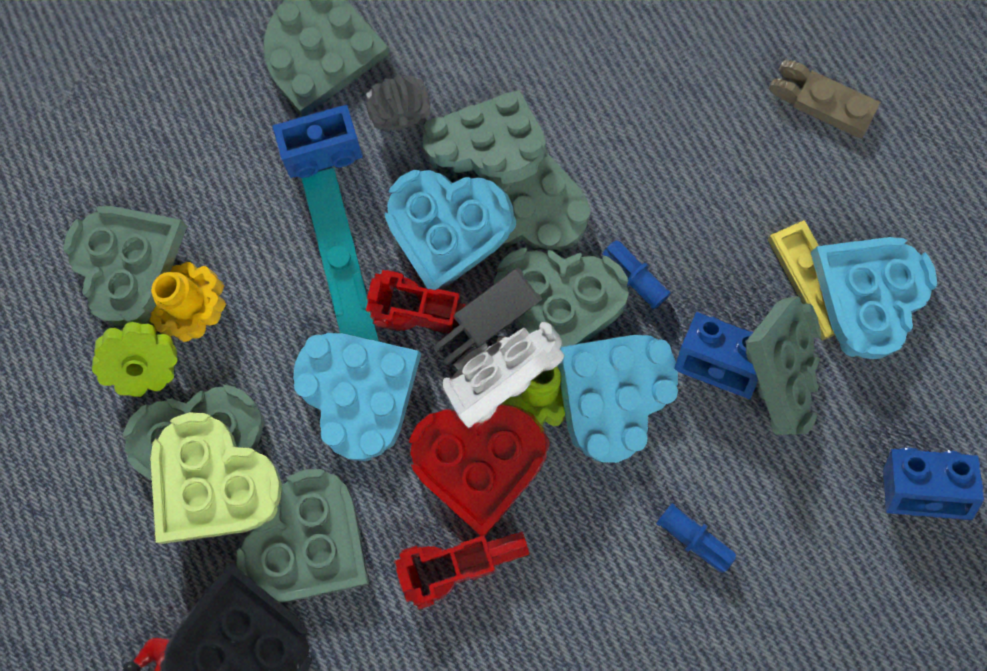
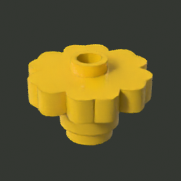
M191 262L172 266L170 272L159 275L152 284L151 293L156 306L151 313L149 321L154 324L155 329L161 334H166L170 337L175 336L182 342H187L192 338H201L205 334L206 325H215L220 320L221 313L226 305L225 300L219 296L224 290V283L218 279L216 273L206 266L197 268Z

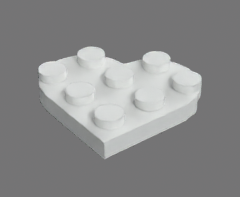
M541 322L540 329L530 334L526 328H523L509 338L499 336L497 339L498 343L489 347L486 343L478 349L474 346L453 364L458 371L451 379L444 378L443 388L458 416L468 428L476 422L481 423L489 419L495 413L499 404L510 396L514 397L524 392L530 385L531 380L540 372L551 370L561 363L564 359V354L560 350L561 338L551 324Z

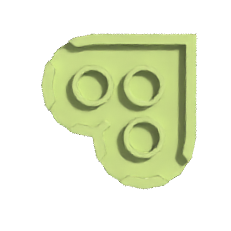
M186 413L170 420L172 423L163 429L158 440L155 439L153 441L151 475L156 543L166 544L243 533L260 527L276 516L282 490L278 470L265 455L251 448L236 447L232 433L221 421L205 413Z

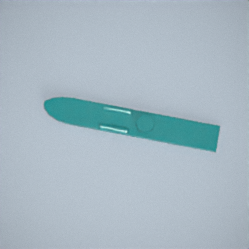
M335 169L319 171L313 176L302 178L339 331L343 334L379 342L375 325H373V320L370 317L371 313L366 312L368 303L367 293Z

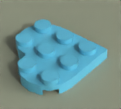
M412 170L400 176L389 190L391 196L388 200V213L385 212V219L391 233L427 289H445L495 252L508 239L509 234L516 227L514 209L508 194L498 184L484 178L471 179L464 177L452 183L446 176L431 170Z
M887 237L817 246L810 252L831 327L837 340L840 342L841 350L846 355L851 357L860 356L866 359H880L898 351L902 347L901 345L905 343L907 333L912 330L911 313L924 307L930 299L932 290L936 288V269L929 255L925 252L921 255L914 247L905 244L906 239Z
M326 333L324 335H313L308 338L295 361L294 390L307 404L321 410L320 428L323 442L329 445L335 453L352 461L372 460L371 458L381 455L388 447L391 448L395 444L402 428L421 353L417 350L343 333Z
M629 335L560 347L564 354V359L558 365L561 373L560 384L567 429L575 447H579L586 456L598 462H620L631 457L636 451L642 450L646 446L648 439V415L661 410L666 404L672 403L678 394V371L674 369L676 361L669 343L648 335Z

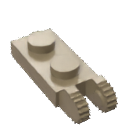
M788 59L782 62L779 67L780 74L802 85L803 88L800 91L796 84L787 82L782 78H777L769 86V90H771L773 95L793 104L794 108L858 138L864 136L881 102L817 72H810L801 63Z

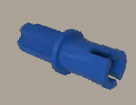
M614 241L604 250L602 255L608 256L619 264L628 278L627 287L631 286L653 310L658 308L671 295V292L648 270L649 265L647 263L642 264L620 241Z
M671 503L656 523L686 546L684 549L686 552L692 550L720 573L727 571L736 558L735 552L706 531V524L700 526L673 503Z

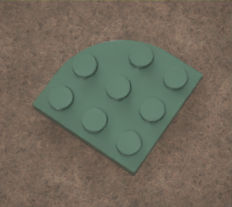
M284 0L272 15L264 36V56L271 78L279 91L301 117L312 112L390 55L389 47L347 0Z

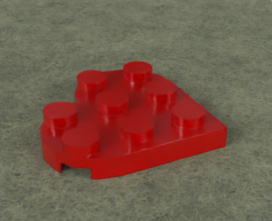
M510 404L497 406L495 413L489 419L481 423L476 422L470 428L461 420L455 409H446L429 414L416 425L409 440V443H412L410 454L413 460L411 467L414 473L426 487L480 536H486L538 475L546 461L547 451L550 447L549 438L536 417L523 408Z

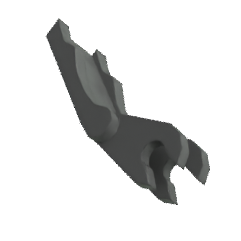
M520 268L514 269L453 316L459 326L434 345L433 349L437 352L441 351L463 332H465L469 340L443 360L445 365L448 366L459 359L473 346L478 349L543 300L539 293H536L525 279L524 273Z

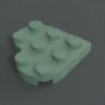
M520 90L504 93L488 101L467 106L442 118H432L424 124L423 147L429 163L436 169L440 165L443 167H453L454 173L474 170L480 178L485 179L486 175L501 178L503 184L522 181L538 171L537 164L544 156L547 157L548 155L544 133Z
M549 154L547 157L544 156L537 164L538 171L522 181L503 184L501 178L486 175V180L498 184L508 194L514 209L516 227L502 244L504 248L510 247L522 240L535 250H538V248L544 250L558 249V252H562L576 245L585 234L591 211L588 200L579 186Z
M115 206L96 207L98 212L89 214L83 221L77 218L73 222L65 237L64 252L69 257L72 270L85 278L82 292L87 297L89 308L95 317L112 326H125L129 322L145 324L150 319L151 313L156 306L151 293L152 284L159 275L171 271L187 225L180 219Z
M521 248L508 254L498 266V272L494 279V284H496L514 269H521L525 279L534 291L539 293L543 300L513 322L520 330L526 328L529 334L540 329L541 322L551 324L561 338V347L586 343L622 314L629 296L626 274L619 264L604 255L600 259L594 256L582 257V253H577L563 259L551 250L544 253L538 250L527 251V248Z
M799 296L783 298L777 302L745 342L747 358L754 366L759 381V393L766 402L771 416V429L775 435L807 434L813 428L817 418V413H810L811 392H818L815 371L820 362L819 357H813L814 338L821 337V330L811 303L802 304L800 301L801 297Z
M223 385V387H214L206 392H197L187 404L174 399L157 401L149 406L145 404L130 417L123 432V437L126 439L125 451L129 457L127 458L128 462L140 474L152 481V444L155 439L158 440L163 429L172 423L170 420L186 413H205L228 427L234 437L236 447L251 448L253 450L256 449L261 438L265 420L257 404L243 390Z
M305 469L289 476L286 479L288 481L282 485L281 500L277 507L276 516L248 534L242 547H239L237 551L236 567L280 603H288L369 585L356 507L351 492L340 478L322 469Z

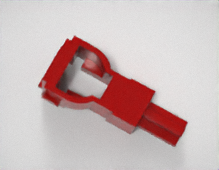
M382 270L381 274L375 273V277L371 280L367 295L366 312L371 313L370 317L373 320V325L377 327L405 331L415 326L431 328L433 331L449 334L456 326H459L453 316L464 308L466 304H461L460 293L422 288L413 280L404 277L402 273ZM394 287L397 290L414 293L418 300L421 301L419 312L391 307L390 313L387 315Z
M523 531L489 542H486L484 535L462 542L459 546L446 550L433 546L418 547L415 545L401 550L402 553H399L400 559L395 560L406 602L412 601L419 610L432 606L435 601L445 598L451 593L455 584L496 573L494 566L528 556L530 553ZM420 557L421 562L425 563L440 557L444 559L451 557L457 576L429 584L431 594L425 596L414 559Z

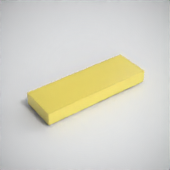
M804 220L770 235L768 242L797 295L801 297L802 304L811 303L818 317L821 339L823 341L834 336L835 333L829 321L810 253L819 245Z

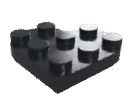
M230 563L223 569L172 634L164 650V659L160 664V671H308L312 663V657H309V644L306 639L308 631L297 616L235 565Z

